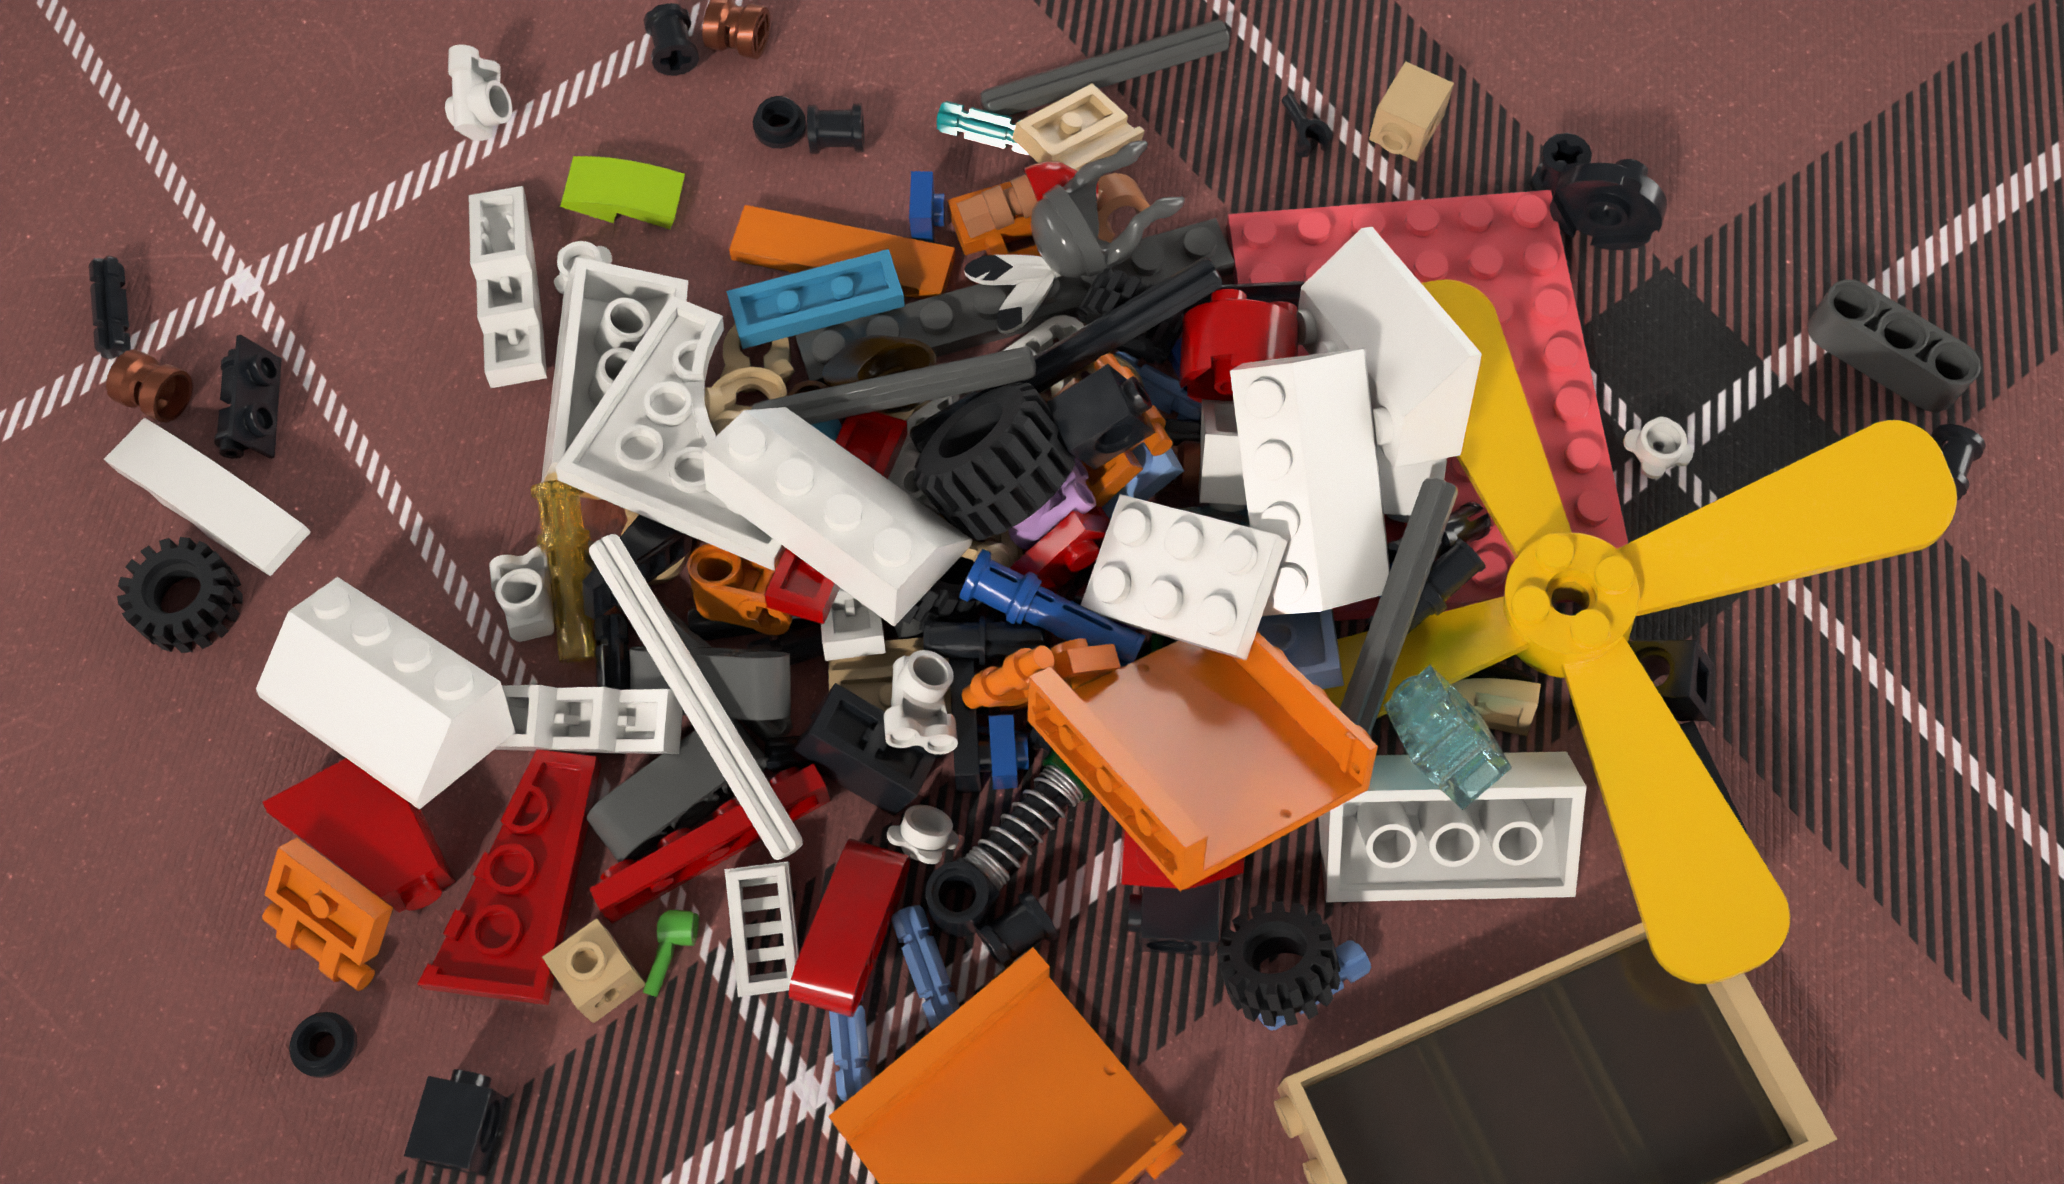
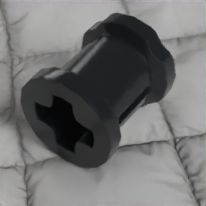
M666 3L657 5L647 12L643 21L646 33L653 38L654 49L651 53V60L654 69L661 74L669 76L682 75L693 70L698 64L699 55L697 47L690 42L688 34L692 24L689 11L678 4Z
M854 103L851 109L819 110L817 105H808L807 132L810 153L819 154L821 148L853 147L856 153L864 152L865 129L862 103Z
M1560 133L1550 137L1542 149V164L1537 166L1535 174L1531 179L1532 191L1551 190L1553 197L1562 169L1566 165L1572 163H1591L1592 152L1587 142L1581 137L1570 133Z
M1955 424L1939 425L1933 429L1931 437L1937 442L1944 455L1956 486L1957 500H1960L1967 493L1970 486L1966 477L1972 462L1981 458L1986 444L1984 439L1970 428Z
M1028 890L1018 895V904L989 924L981 921L974 926L985 948L1003 971L1011 966L1017 958L1044 939L1051 943L1059 937L1050 917Z

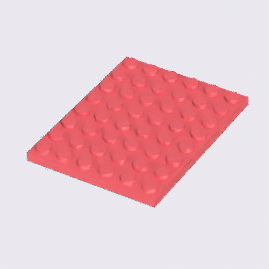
M1551 190L1228 214L1226 228L1230 253L1235 262L1233 269L1234 284L1286 281L1306 282L1361 228L1373 227L1420 283L1445 279L1456 280L1469 284L1481 291L1491 301L1496 310L1572 533L1588 534L1600 538L1616 549L1628 544L1558 222L1553 220L1550 213V204L1553 198ZM1298 344V356L1309 355L1303 345ZM1456 456L1447 458L1444 479L1458 489V495L1452 512L1460 509L1461 506L1468 502H1475L1484 509L1469 517L1468 520L1473 521L1488 513L1491 528L1487 536L1468 543L1482 559L1486 568L1474 575L1445 601L1447 608L1443 612L1504 596L1507 575L1515 561L1514 555ZM1384 514L1387 543L1402 538L1408 523L1394 521ZM1377 596L1332 608L1334 621L1366 619L1374 616L1380 597ZM1560 600V601H1558V602H1556V603L1575 602V601H1572V600Z

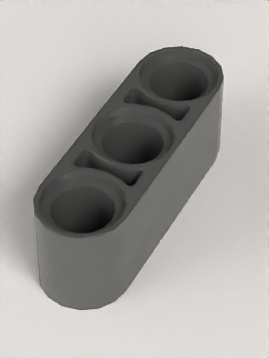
M1845 279L1836 282L1828 290L1807 323L1808 334L1819 347L1927 411L1940 412L1952 406L1978 377L1981 370L1978 355L1967 344L1857 280Z
M645 645L631 647L630 690L671 689ZM686 646L730 719L776 720L791 716L790 653Z
M730 719L761 771L764 772L767 768L766 761L769 758L739 720ZM695 730L680 741L679 754L660 755L599 800L589 811L587 821L618 863L628 859H634L637 862L657 851L656 846L664 837L679 829H691L734 797L735 794Z

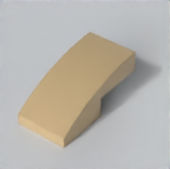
M1497 678L1461 679L1409 703L1403 732L1463 744L1468 726L1471 724L1527 736L1538 706L1541 684Z

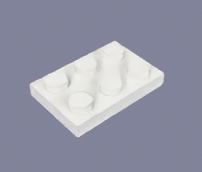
M1119 494L1081 606L1109 620L1247 661L1288 541L1277 534Z

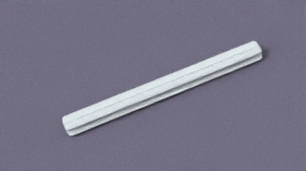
M610 534L596 541L589 547L592 560L774 859L779 860L794 853L803 845L802 836L621 539L616 534Z

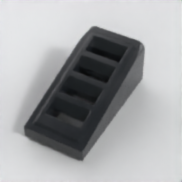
M638 515L620 536L622 543L647 583L680 561L692 549V536L642 515ZM595 566L582 581L585 615L594 620L619 604L599 569Z

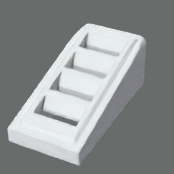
M790 862L725 869L738 997L788 991L792 973L799 956ZM777 883L779 895L743 899V887ZM780 908L781 920L746 925L745 912ZM783 933L784 946L748 950V937ZM786 959L787 971L750 976L749 963Z

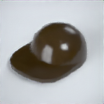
M870 335L856 339L839 351L823 368L822 377L828 386L833 387L937 365V359L931 347L917 339L888 335ZM923 402L880 411L887 414L910 412Z

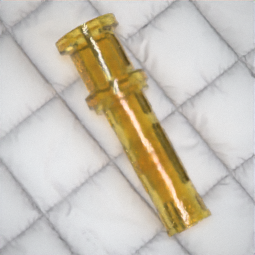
M558 480L535 484L531 486L530 493L533 499L538 500L541 534L536 537V542L541 552L546 553L547 564L549 565L551 597L558 640L559 663H575L596 659V642L592 618L585 615L582 581L586 578L584 549L589 547V542L591 541L590 531L583 527L580 495L584 491Z

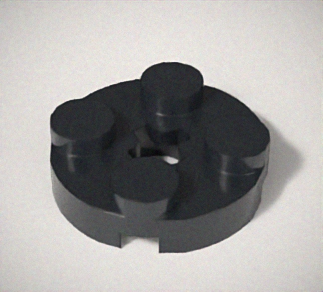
M1622 159L1615 164L1602 162L1572 163L1562 169L1550 204V213L1553 220L1558 222L1559 228L1573 238L1576 230L1583 234L1592 236L1591 246L1607 250H1629L1650 242L1652 233L1656 230L1660 231L1667 210V199L1659 185L1647 177L1648 168L1640 161Z

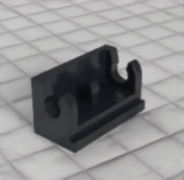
M835 683L829 693L810 716L812 721L795 742L789 756L806 766L814 763L818 772L895 816L918 796L937 754L929 753L922 746L918 745L896 748L887 744L884 728L885 712Z

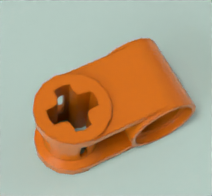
M711 544L702 545L694 550L688 558L687 569L696 608L703 617L712 621H723L753 628L768 635H780L788 631L792 623V615L766 608L764 594L775 571Z

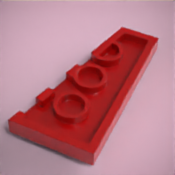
M536 749L500 820L503 825L489 853H483L473 873L476 877L460 910H454L443 932L446 938L433 963H427L417 985L425 990L549 1005L555 976L542 957L563 942L589 823L587 815L592 809L601 769V762L597 756Z

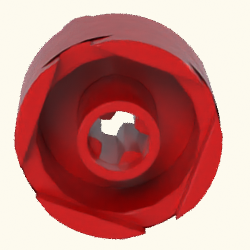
M1237 289L1214 291L1211 295V302L1192 308L1183 317L1180 388L1187 385V396L1199 403H1202V399L1234 401L1230 370L1242 363L1298 356L1299 323L1297 307L1289 302L1277 301L1268 303L1248 300L1247 295Z

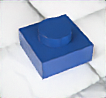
M911 171L909 210L911 239L934 243L935 227H945V194L935 193L933 171Z
M1013 715L989 716L993 790L1018 788L1017 770L1029 769L1027 732H1014Z

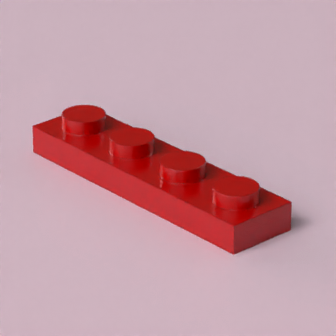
M878 412L846 417L835 442L888 479L908 435L907 420ZM786 548L764 594L766 608L824 624L840 587Z
M814 763L802 770L799 767L786 769L769 781L792 822L831 801L826 784ZM735 798L721 805L712 814L713 820L691 831L690 828H683L667 835L657 844L658 850L637 862L634 859L624 860L603 872L600 876L601 882L592 886L589 890L599 910L611 924L761 841V837L738 799Z

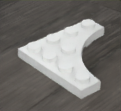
M671 295L555 467L558 481L775 571L786 547L706 490L702 449L716 437V434L711 426L705 407V379L713 350L724 331L723 316Z

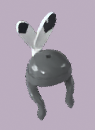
M1145 140L1130 142L1112 156L1085 164L1064 187L1057 184L1043 194V198L1035 204L1031 214L1032 235L1042 257L1032 255L981 256L965 266V276L981 285H1016L999 309L997 328L1000 333L1008 334L1022 328L1031 319L1047 296L1055 278L1059 276L1077 278L1084 275L1090 277L1102 273L1106 268H1112L1126 261L1139 246L1145 228L1157 219L1172 216L1185 204L1183 196L1157 199L1151 206L1135 215L1125 230L1111 243L1097 239L1099 234L1096 200L1097 183L1105 173L1113 172L1136 162L1147 149L1148 143Z

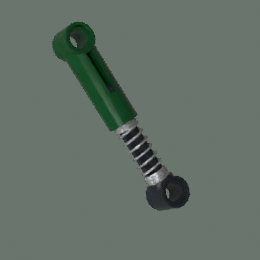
M1153 633L1151 643L1134 661L1178 640ZM1054 750L1042 761L1045 769L1040 773V777L1034 779L1035 788L1023 791L1024 800L1022 802L1012 803L1013 812L1011 815L1002 814V825L989 829L990 838L988 840L980 839L978 846H973L969 854H966V857H959L956 861L943 864L933 871L927 881L925 895L931 921L942 933L958 938L975 934L974 926L981 921L986 922L989 918L990 906L1000 896V888H1003L1006 881L1010 880L1008 872L1012 867L1021 868L1020 858L1025 853L1032 855L1030 847L1036 841L1039 843L1044 842L1041 835L1047 828L1055 830L1053 822L1058 816L1061 818L1066 817L1064 809L1067 806H1076L1080 801L1087 803L1093 797V793ZM966 888L974 894L976 899L967 910L952 912L941 904L944 895L951 889Z

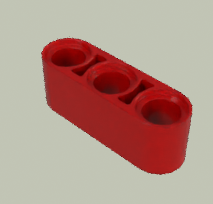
M852 838L848 839L796 961L789 986V999L847 1017L854 1016L890 927L892 915L895 913L903 893L910 868L911 857L909 855Z

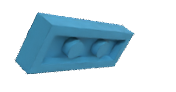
M889 249L726 291L742 349L905 307L904 294Z

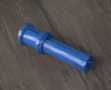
M985 549L980 551L959 595L960 599L968 602L974 598L1005 613L1006 621L1012 624L1016 622L1022 624L1025 620L1066 641L1084 638L1087 640L1088 646L1114 644L1121 667L1134 662L1145 639V635L1139 634L1127 627L1125 628L1090 609L1042 587V580L1037 578L1038 575L1030 571L1022 575L991 560V552Z

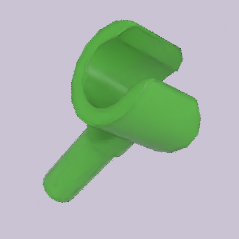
M669 910L659 917L657 923V941L659 943L656 950L657 955L643 993L658 997L674 955L675 945H695L699 930L698 914L692 911Z

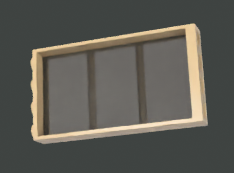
M1643 923L1625 929L1284 1078L1278 1086L1277 1090L1281 1098L1274 1101L1277 1115L1285 1132L1290 1138L1299 1135L1310 1159L1303 1163V1170L1309 1184H1742L1837 1140L1745 973L1713 984H1695L1681 980L1667 972L1655 959Z

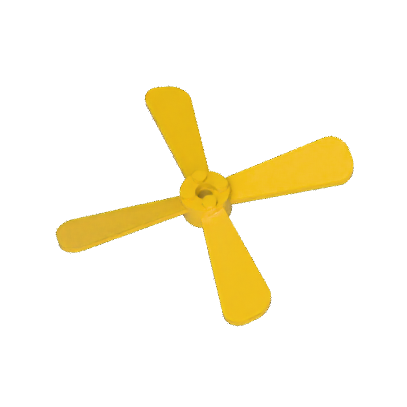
M1445 279L1421 283L1482 353L1461 455L1456 456L1510 548L1515 561L1507 575L1504 596L1448 610L1438 616L1435 614L1429 615L1407 634L1377 718L1515 654L1525 664L1543 674L1565 678L1645 933L1655 959L1673 976L1695 984L1718 983L1751 971L1771 959L1783 944L1790 925L1789 905L1783 891L1628 644L1635 617L1927 548L1935 543L1946 531L1953 519L1957 505L1956 486L1944 455L1937 442L1926 431L1914 424L1899 420L1877 422L1616 549L1600 538L1588 534L1572 533L1502 327L1491 301L1475 287L1460 281ZM1560 600H1572L1580 604L1584 610L1575 616H1569L1556 611L1553 604ZM1368 631L1337 639L1344 685L1323 690L1329 700L1339 710Z

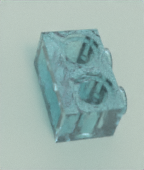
M1431 665L1426 667L1419 675L1408 677L1402 681L1394 690L1391 699L1383 705L1411 762L1462 810L1512 769L1479 711Z

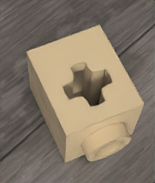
M1405 61L1377 107L1369 140L1381 145L1388 152L1401 154L1417 162L1444 117L1454 83Z
M597 918L542 957L576 1008L593 1024L642 989L646 984L613 936Z

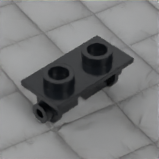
M241 334L236 336V347L229 350L227 357L221 360L222 381L220 400L226 404H231V406L219 410L218 428L214 436V444L220 448L219 454L225 458H241L244 456V450L252 449L269 459L275 458L282 358Z

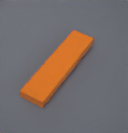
M744 205L729 248L731 260L792 273L889 249L904 296L922 300L946 292L956 258L955 247Z

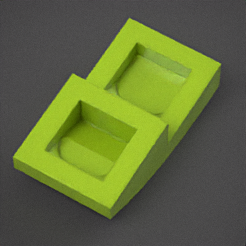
M573 156L560 207L610 223H614L615 217L619 213L671 229L685 174L655 165L624 159Z

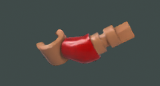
M1061 161L1041 162L1023 168L1025 175L1010 180L1011 188L1002 190L1001 186L998 185L957 203L970 239L995 228L999 230L1014 224L1013 217L1023 213L1025 219L1031 217L1035 204L1043 198L1045 192L1057 184L1064 187L1078 171ZM1112 173L1104 175L1097 183L1096 200L1099 219L1098 236L1100 240L1111 243L1115 236L1107 221L1108 216L1114 210L1123 206L1134 207L1138 214L1150 206L1135 180L1125 174Z

